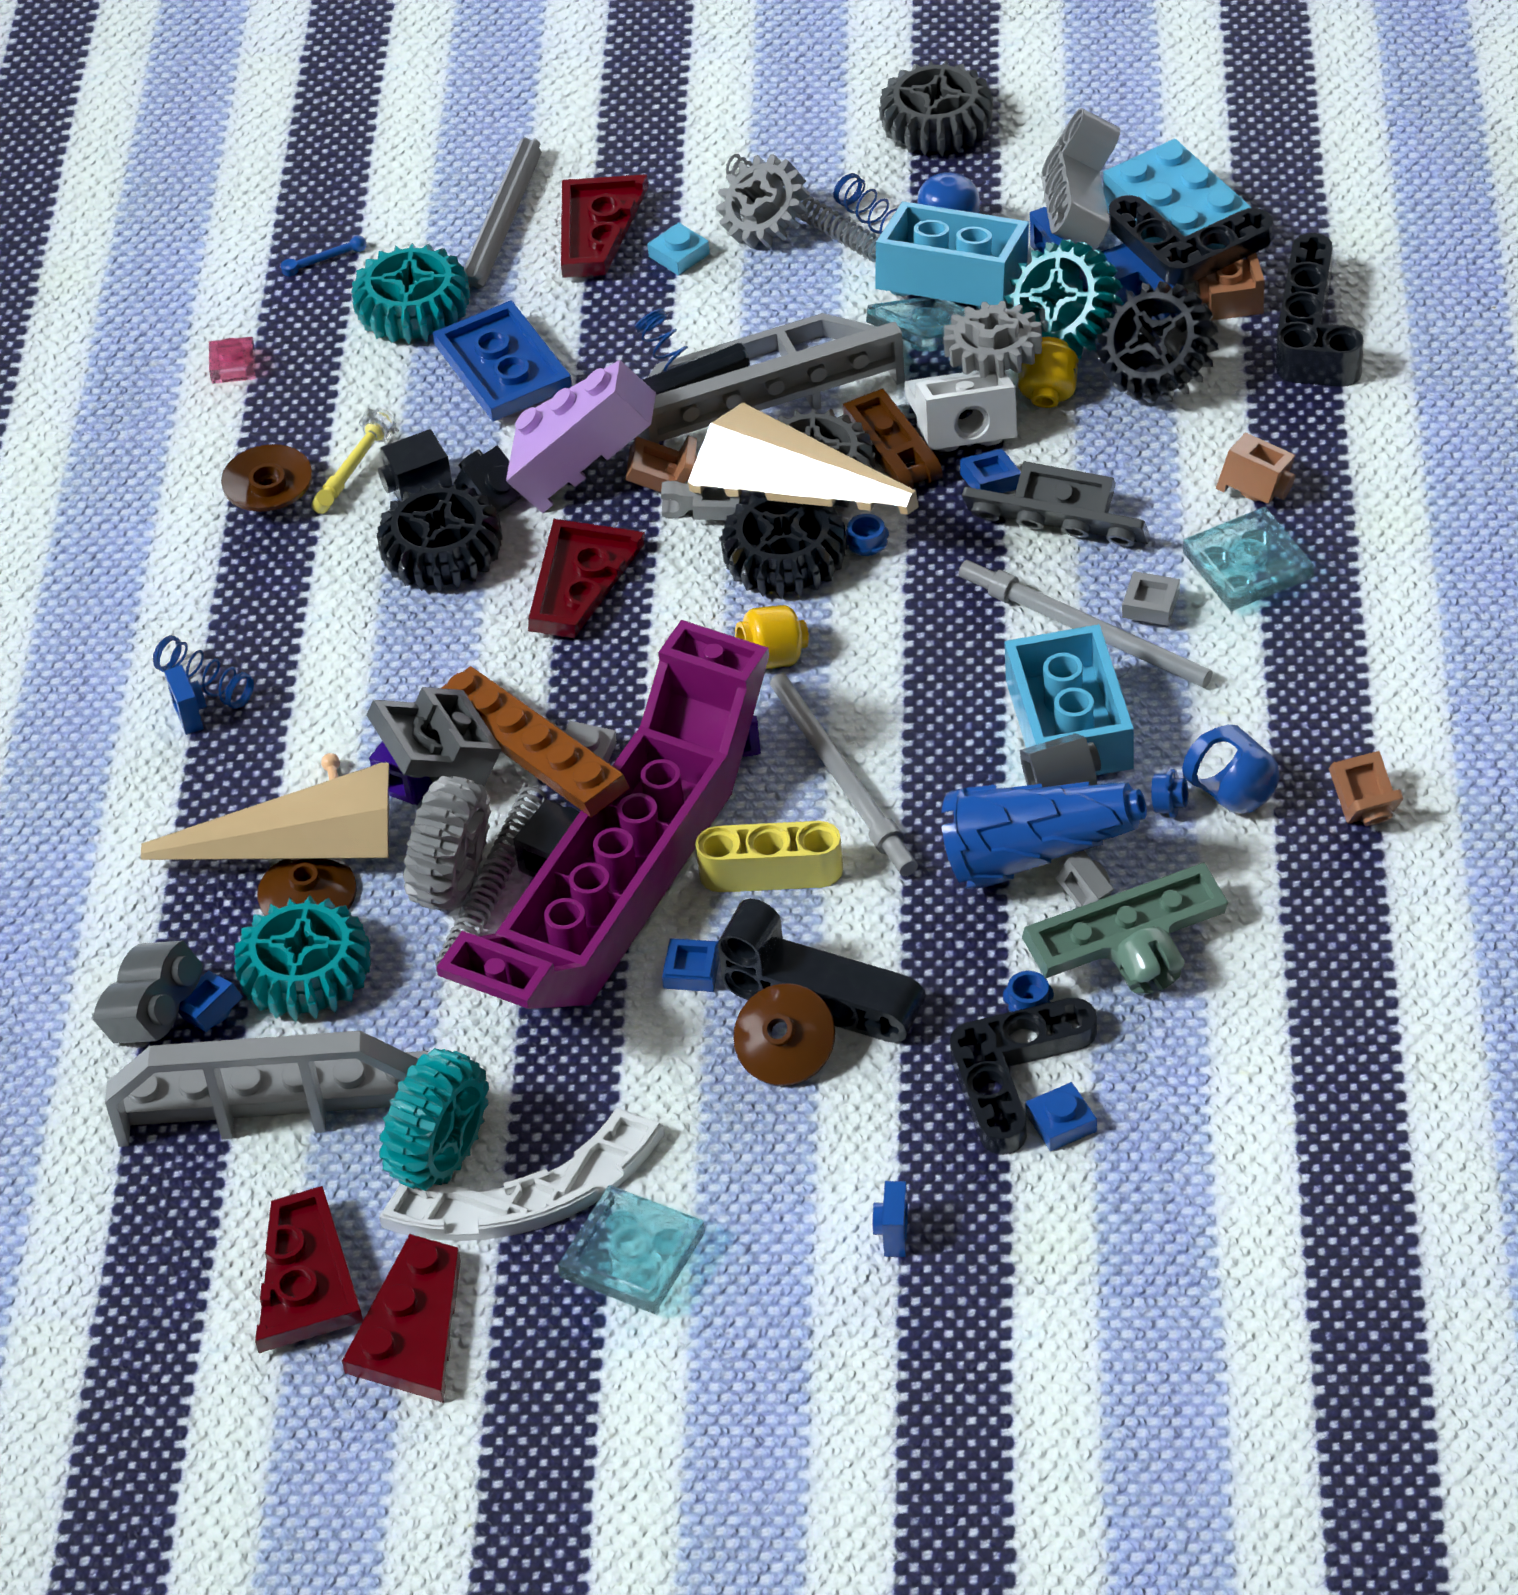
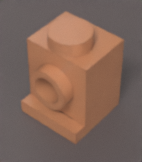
M1254 253L1248 256L1247 259L1239 260L1196 281V294L1202 299V303H1206L1212 311V321L1264 314L1265 280L1257 254Z
M1245 432L1229 449L1216 489L1225 492L1230 486L1239 490L1248 499L1263 501L1267 504L1274 497L1284 500L1295 480V474L1290 472L1295 455Z

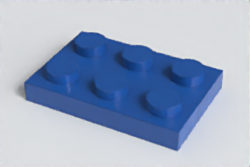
M512 300L433 332L436 348L492 422L550 399L563 388L572 387L569 372Z

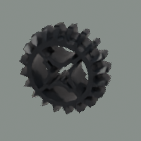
M1160 280L1154 291L1149 284L1142 283L1141 294L1138 296L1132 291L1126 290V299L1128 301L1123 306L1120 303L1112 302V309L1116 312L1113 318H1102V324L1108 331L1096 335L1097 341L1103 346L1096 353L1098 359L1105 364L1102 367L1104 375L1109 380H1113V386L1119 392L1127 391V395L1137 401L1143 397L1148 403L1155 404L1161 394L1166 401L1173 402L1174 390L1179 389L1183 394L1189 395L1187 383L1192 379L1196 382H1203V376L1199 372L1202 367H1214L1213 360L1207 353L1219 350L1218 343L1211 338L1219 333L1217 325L1211 320L1213 317L1212 311L1207 305H1203L1202 299L1195 292L1188 293V290L1180 284H1176L1171 288L1167 282ZM1164 313L1179 314L1174 318L1168 316L1162 320L1152 319L1153 316ZM1153 331L1161 339V342L1158 345L1162 350V354L1156 349L1157 347L1154 345V343L1157 340L1153 335ZM1184 346L1183 350L1179 354L1181 347ZM1154 364L1163 366L1162 369L1152 372L1136 371L1142 366L1145 369Z
M440 481L436 488L426 489L421 485L419 492L415 494L404 491L402 501H390V509L387 512L381 513L380 526L377 527L380 558L384 562V566H387L392 578L400 577L405 586L416 583L421 591L430 585L436 586L439 592L444 585L453 584L459 589L461 581L465 579L476 582L478 572H489L491 562L498 560V553L502 546L501 540H503L499 514L496 512V508L489 502L488 497L485 495L479 496L474 487L463 491L458 482L450 488H444Z
M750 495L748 505L736 504L734 514L726 516V523L721 535L723 562L726 564V569L730 570L733 580L737 582L742 581L746 591L758 588L762 597L771 591L777 592L781 599L785 592L794 591L801 597L804 588L809 587L818 591L821 581H832L835 571L842 569L844 556H846L845 550H847L845 524L842 522V516L838 515L834 505L828 507L769 501L766 495L762 498Z

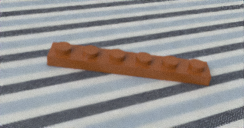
M472 666L451 677L448 683L441 687L442 689L463 690L502 749L501 752L591 818L630 789L623 773Z

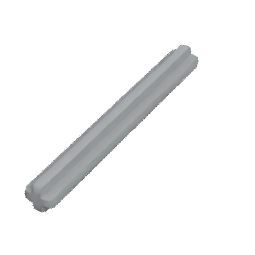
M526 137L521 139L513 154L464 267V271L468 276L469 288L473 286L480 289L486 284L542 151L539 148L541 144L535 138L533 140Z

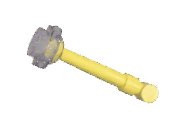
M367 408L359 420L365 436L334 476H330L323 485L322 490L316 494L312 501V508L315 512L324 514L329 510L334 499L343 491L346 481L374 442H383L385 444L393 442L399 429L396 427V419L390 412L382 408L374 410Z

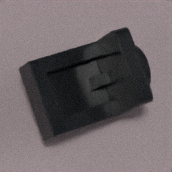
M498 445L484 454L478 449L459 463L458 466L461 471L453 484L458 482L462 489L466 486L468 488L474 487L479 496L485 495L488 497L489 502L496 508L497 513L523 497L506 482L510 461Z

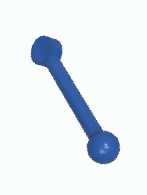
M356 235L349 243L300 260L286 259L280 265L282 274L289 277L294 276L300 268L352 250L362 252L367 245L366 239L363 236Z

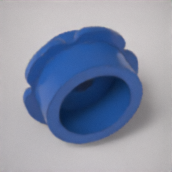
M859 514L848 522L845 533L847 545H849L851 552L861 556H872L885 549L888 544L889 531L884 526V522L880 517L874 514Z
M1170 769L1167 773L1154 774L1151 798L1155 813H1169L1170 818H1175L1178 815V808H1186L1188 805L1189 790L1186 778H1179L1175 769Z
M1022 971L1013 975L1003 992V1002L1009 1005V1012L1049 1003L1054 998L1053 989L1047 979L1035 971Z

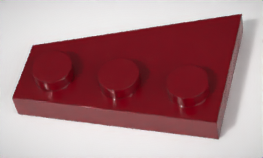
M647 174L562 180V278L607 274L649 188Z
M553 518L528 618V631L575 638L644 546L645 532Z
M323 1186L272 1200L265 1250L267 1259L265 1279L261 1285L260 1324L257 1325L255 1337L258 1353L363 1322L361 1309Z
M409 1234L342 1360L345 1374L444 1403L446 1364L449 1361L451 1348L450 1330L452 1315L455 1314L461 1263L458 1247Z

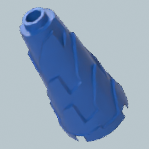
M1088 781L1049 787L1036 784L1009 788H997L996 785L962 788L946 794L941 812L954 811V822L942 825L944 845L949 863L958 882L968 881L965 889L973 890L1014 879V874L1049 864L1054 858L1101 846L1104 840L1139 828L1140 820L1146 818L1147 808L1142 791L1140 789L1133 790L1129 782L1089 785Z

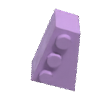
M618 360L604 369H596L585 380L571 388L561 389L553 398L541 405L526 409L518 417L515 424L516 430L506 482L540 512L544 513L553 506V501L550 497L568 482L576 487L586 479L582 471L601 455L606 460H609L651 425L656 392L621 360Z

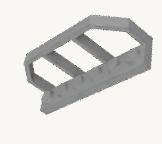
M821 313L675 358L667 370L737 342L744 345L749 359L777 350L781 357L656 395L651 425L640 433L639 437L659 444L661 441L709 427L710 423L742 402L760 411L805 397L811 408L813 409L814 407L815 410L821 409V391L886 371L890 373L896 385L905 383L902 331L895 321L877 327ZM822 336L836 339L800 351H796L793 346ZM668 361L656 364L648 377L663 372Z
M362 1031L152 1045L147 1047L107 1081L105 1104L118 1147L129 1146L130 1126L217 1120L221 1139L224 1140L232 1139L233 1118L310 1113L315 1133L325 1132L326 1112L390 1107L391 1103L389 1100L395 1097L398 1091V1082L404 1081L407 1077L408 1068L411 1065H416L418 1058L422 1054H428V1051L403 1052Z

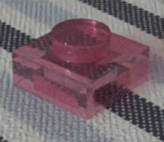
M253 336L209 341V373L212 384L256 379V357Z

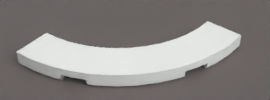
M616 1108L599 1131L574 1152L572 1159L550 1172L547 1169H543L522 1178L503 1182L504 1187L480 1191L472 1190L470 1186H442L436 1184L424 1191L417 1187L412 1189L400 1184L379 1216L381 1228L404 1235L413 1234L433 1240L469 1241L518 1235L546 1227L590 1207L632 1176L652 1154L665 1135L664 1125L649 1118Z

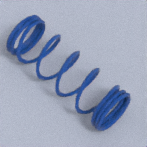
M855 173L843 176L834 188L833 198L837 203L845 206L848 212L856 214L860 222L868 224L872 232L881 235L885 219L898 208L892 209L887 213L889 209L888 199H880L875 203L878 193L875 189H869L864 192L865 180ZM851 178H856L857 180L848 187L844 200H840L839 192L843 184ZM858 182L856 191L847 199L849 190ZM868 192H874L875 198L873 202L864 210L858 211L862 198ZM858 200L856 211L849 209L848 206ZM882 201L886 202L887 207L883 214L877 219L870 221L872 211L876 205ZM871 208L868 220L861 219L859 213ZM884 216L880 230L873 229L871 223L877 222Z
M660 308L640 319L634 328L637 330V333H642V341L653 342L662 339L654 348L652 356L656 359L673 356L665 365V371L672 361L685 351L688 346L663 356L655 355L660 345L677 331V329H673L653 339L644 338L646 332L657 327L667 319L668 314H666L663 308Z
M172 635L163 638L153 653L154 667L164 672L179 666L186 657L188 644L181 642L179 638ZM175 641L176 647L171 654L170 661L161 667L160 657L162 651L169 642ZM182 645H184V654L182 658L179 660V662L176 665H174L179 659L182 650ZM202 650L194 652L187 663L186 675L190 683L189 678L200 669L203 663L204 652ZM200 653V663L198 664L197 668L191 674H189L188 672L192 659L195 657L196 654ZM218 658L211 660L203 672L202 685H200L201 688L203 687L205 694L209 697L219 696L221 702L232 709L244 706L253 692V678L245 672L236 675V668L230 667L223 673L220 679L219 693L212 694L207 691L205 686L211 683L218 674L220 660ZM213 662H217L214 675L205 683L208 668ZM233 670V678L221 692L222 682L226 674ZM246 678L244 692L238 700L231 702V695L235 686L241 679Z

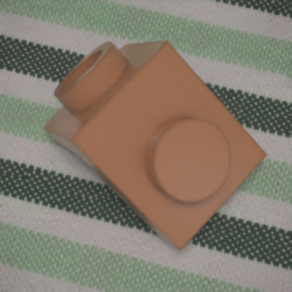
M688 435L680 450L677 451L636 437L629 451L626 480L659 492L662 489V482H688L697 459L695 455L697 438Z
M1380 751L1334 762L1329 767L1347 824L1363 820L1365 826L1385 822L1393 817L1392 812L1397 809L1404 799L1400 789L1393 791Z

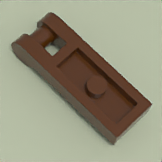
M883 388L843 403V415L848 414L852 423L858 422L862 424L863 430L870 435V440L873 443L875 459L890 478L911 489H914V485L922 481L930 484L942 479L943 473L939 460ZM913 460L916 463L915 465H912L910 467H907L905 465L906 463L911 462Z

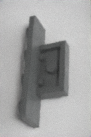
M1024 461L1015 496L964 487L962 494L968 511H971L974 516L988 521H997L1000 516L1016 519L1018 524L1031 529H1042L1044 525L1059 527L1062 532L1070 536L1086 538L1089 533L1106 536L1108 541L1121 546H1133L1134 542L1148 544L1150 538L1144 520L1109 513L1116 486L1113 477Z

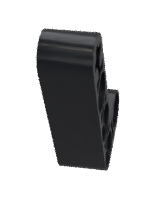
M1319 233L1300 235L1292 244L1277 330L1276 373L1283 380L1292 383L1336 387L1350 386L1359 381L1362 376L1363 335L1359 330L1350 326L1324 324L1331 286L1333 246L1328 237Z
M745 899L738 905L718 942L722 980L729 991L736 996L749 1000L757 992L769 986L777 984L800 985L815 992L827 1004L836 1027L886 1042L896 1043L906 1038L926 998L923 987L913 978L904 974L783 939L779 914L773 907L757 899Z

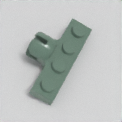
M1205 862L1026 926L1022 939L1045 979L1098 959H1109L1116 964L1131 991L1140 996H1147L1153 993L1148 984L1150 980L1155 983L1160 991L1164 990L1180 977L1181 970L1184 967L1185 960L1172 940L1170 933L1224 914L1228 901Z

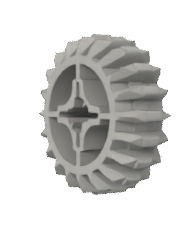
M441 776L430 785L429 791L423 795L422 805L417 809L414 825L411 826L412 831L407 842V855L404 859L406 865L403 873L404 888L410 901L419 903L421 907L433 910L453 911L465 900L466 894L471 891L472 882L477 877L478 867L483 860L482 855L487 844V832L490 828L488 823L491 814L489 807L490 799L485 786L462 777Z

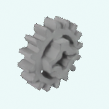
M771 154L767 162H765L759 155H756L753 159V166L747 167L741 162L738 164L740 174L737 177L732 174L726 176L731 185L728 189H719L718 194L725 202L716 206V210L723 216L719 221L721 226L739 244L744 241L753 249H755L759 240L767 248L771 247L774 236H778L781 240L785 241L787 239L785 230L789 226L794 229L800 227L795 217L797 214H807L808 209L801 201L810 197V193L803 186L806 182L805 178L787 159L781 162L776 155Z
M1000 301L998 305H989L987 302H982L981 309L974 310L967 306L964 308V317L953 314L951 316V325L944 326L945 357H950V365L952 367L962 365L963 374L965 375L977 370L980 373V378H986L989 372H996L999 378H1003L1005 370L1011 369L1016 373L1022 372L1021 363L1033 365L1035 363V354L1042 353L1041 322L1035 321L1034 312L1023 314V307L1019 304L1012 309L1006 308L1005 301Z

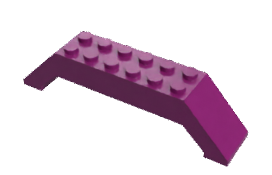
M681 620L658 652L659 663L641 725L612 765L623 773L630 789L592 818L583 811H580L497 932L490 935L476 936L461 931L437 965V975L527 1009L591 1005L696 849L695 843L698 835L712 825L732 795L767 667L769 648Z

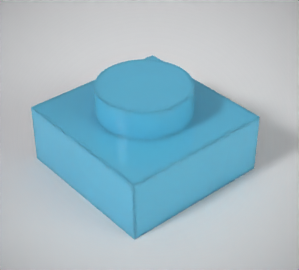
M679 222L647 244L649 257L678 276L710 254L709 241Z

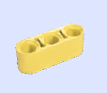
M825 821L714 826L702 831L695 843L700 882L706 889L713 892L822 888L836 883L843 873L842 846L839 830L833 824Z

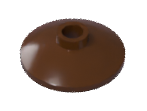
M278 444L256 446L241 452L226 465L221 477L222 489L226 498L239 508L256 512L273 511L294 503L306 493L312 482V468L307 457L295 448Z
M282 859L274 864L262 877L258 886L257 898L260 910L264 916L268 915L270 904L277 908L285 907L289 897L296 904L304 903L309 895L316 904H320L325 899L330 898L335 908L346 905L349 910L355 900L357 886L351 868L341 859Z
M796 984L769 986L752 996L741 1009L734 1027L733 1040L735 1052L747 1072L761 1082L773 1086H791L802 1083L818 1073L832 1053L835 1042V1023L832 1013L827 1004L815 992L806 987ZM780 1022L786 1023V1034L782 1038L774 1039L772 1037L773 1027Z

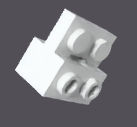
M975 370L968 375L962 372L905 381L906 399L917 416V432L931 450L950 452L962 445L975 443L996 445L1001 443L1003 439L1017 437L1015 386L1006 372L1003 378H999L996 372H989L986 378H980L979 371ZM965 410H973L972 414L967 418L958 419Z

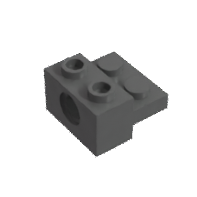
M422 687L415 702L373 700L367 712L368 719L402 773L414 778L426 776L433 783L441 776L452 778L457 776L473 780L474 783L485 786L502 750L463 690Z

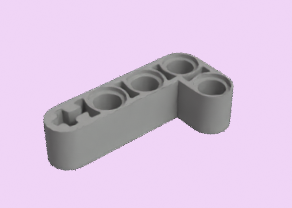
M1083 108L1075 112L1049 153L1042 168L1041 180L1051 233L1064 240H1071L1074 243L1078 241L1085 242L1095 250L1102 242L1109 226V214L1100 171L1118 142L1120 128Z

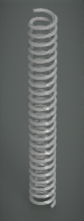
M734 154L726 164V174L732 173V175L737 177L740 174V170L737 174H735V171L741 161L746 166L750 165V167L753 166V163L747 161L745 157H741L740 154ZM734 158H738V160L734 163L732 170L729 171L731 161ZM808 197L802 202L806 206L807 202L811 201L807 207V214H797V218L812 225L815 229H819L820 232L825 233L827 236H831L832 239L838 240L844 246L850 247L851 250L856 251L859 255H863L864 258H869L871 262H876V258H873L876 256V251L871 254L879 238L876 237L875 233L870 234V231L868 229L864 230L863 226H858L856 222L851 223V219H845L844 215H839L837 211H832L830 207L826 208L825 204H820L818 200L814 201L813 197ZM814 204H817V207L813 211L812 216L808 217L809 213L813 209ZM820 208H823V211L821 212L819 218L815 221V217L819 213ZM829 211V215L821 225L822 219L825 217L826 212ZM835 215L836 218L833 220L831 226L827 228V225L831 221L832 216ZM842 219V222L839 224L837 230L833 232L834 227L838 223V220ZM847 222L848 226L845 228L844 233L840 236V231ZM854 226V230L851 232L850 237L846 239V235L850 231L851 227ZM861 230V233L858 235L856 241L852 243V240L855 237L857 231ZM866 233L867 237L864 239L862 245L858 247L859 242L861 241L863 235ZM873 237V241L870 243L869 248L865 250V246L869 242V239Z
M527 782L522 785L519 796H517L512 810L509 812L505 824L497 836L498 839L495 840L494 846L491 848L487 860L479 872L480 875L477 876L476 882L469 892V897L466 898L465 905L462 906L461 912L457 916L458 919L455 920L454 927L451 928L450 934L446 938L447 942L443 944V949L435 960L436 967L456 940L455 936L461 933L459 929H464L476 936H479L484 931L483 926L487 924L486 919L490 918V912L494 910V904L498 902L497 897L501 896V890L505 888L504 882L509 880L508 875L513 872L512 868L516 865L515 848L504 844L503 840L514 845V838L508 837L506 833H510L515 837L519 832L511 830L509 826H514L519 831L524 826L515 823L513 819H517L523 824L528 822L529 819L518 815L517 812H521L530 818L534 814L530 810L521 808L520 805L523 804L528 809L537 811L546 799L548 800L547 795L541 789L527 787ZM527 791L538 792L543 796V799L541 800L535 795L528 794ZM527 797L532 802L540 804L539 807L529 801H525L524 798ZM499 848H503L504 850L510 853H514L515 856L512 857L510 854L500 851ZM495 855H500L502 858L511 861L512 863L508 864L504 860L497 859ZM492 862H496L501 867L508 868V871L505 872L502 868L493 866ZM491 869L497 874L504 875V879L490 873L488 870ZM485 877H489L493 881L501 883V885L498 886L491 881H487ZM481 884H485L489 888L497 890V893H494L489 889L483 888ZM480 891L489 897H493V901L479 895L477 892ZM474 899H478L479 901L485 904H489L490 907L487 908L482 904L476 903ZM470 906H474L478 910L486 912V915L483 916L481 913L472 910ZM466 914H471L478 919H482V923H479L475 919L469 918ZM463 921H467L471 925L479 927V929L475 930L474 928L465 925Z

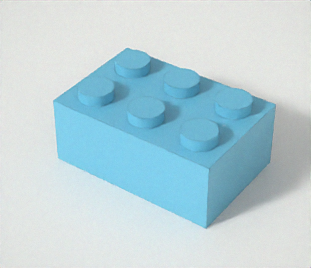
M1172 139L1103 171V190L1108 214L1110 203L1117 197L1124 195L1137 196L1152 206L1184 237L1241 210L1252 208L1177 139ZM1149 237L1144 239V241L1149 243H1159L1164 241V239L1159 237ZM1210 244L1206 247L1215 250L1223 249L1227 246L1223 244Z
M902 201L876 241L875 289L890 291L897 296L916 295L928 297L939 303L958 302L975 305L979 309H981L982 302H987L989 305H998L1000 301H1005L1007 304L1004 296L1012 294L1015 290L1009 279H1019L1022 271L1018 263L1027 264L1029 221Z
M1100 624L1004 641L1006 683L1026 748L1076 733L1084 736L1087 743L1093 742L1098 750L1101 770L1096 771V775L1134 769V728Z

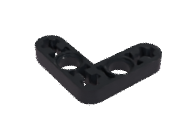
M1124 195L1117 197L1109 205V229L1162 280L1172 285H1186L1265 249L1273 240V218L1270 213L1263 209L1247 208L1184 237L1140 197ZM1149 237H1159L1164 239V241L1159 243H1149L1145 242L1144 239ZM1210 244H1223L1227 247L1213 250L1206 246Z
M1066 998L966 1022L959 1025L952 1032L950 1037L951 1062L978 1137L985 1149L999 1155L1011 1154L1018 1151L1025 1144L1027 1138L1026 1115L1008 1067L1088 1047L1097 1035V1016L1092 1004L1084 999ZM1075 1020V1023L1080 1027L1072 1028V1025L1066 1021ZM1046 1025H1050V1031L1054 1034L1047 1035ZM1018 1029H1029L1038 1035L1036 1039L1029 1043H1018L1010 1038V1035ZM975 1044L976 1048L981 1050L982 1062L975 1064L972 1050L967 1045ZM984 1080H992L1001 1084L1002 1089L993 1095H983L975 1091L974 1087ZM1002 1111L1004 1125L1007 1129H1011L1010 1131L1001 1132L1000 1128L995 1126V1113Z

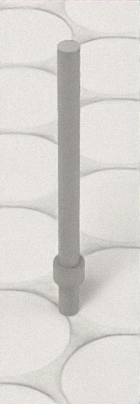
M965 560L959 569V577L987 589L989 596L1002 602L1008 603L1012 600L1073 629L1100 624L1105 642L1108 645L1203 688L1209 684L1212 678V670L1019 583V578L1003 570L994 572L969 560Z
M780 673L775 675L770 681L771 688L870 829V840L880 853L888 855L902 876L913 874L918 864L904 845V835L892 819L885 818L786 674Z

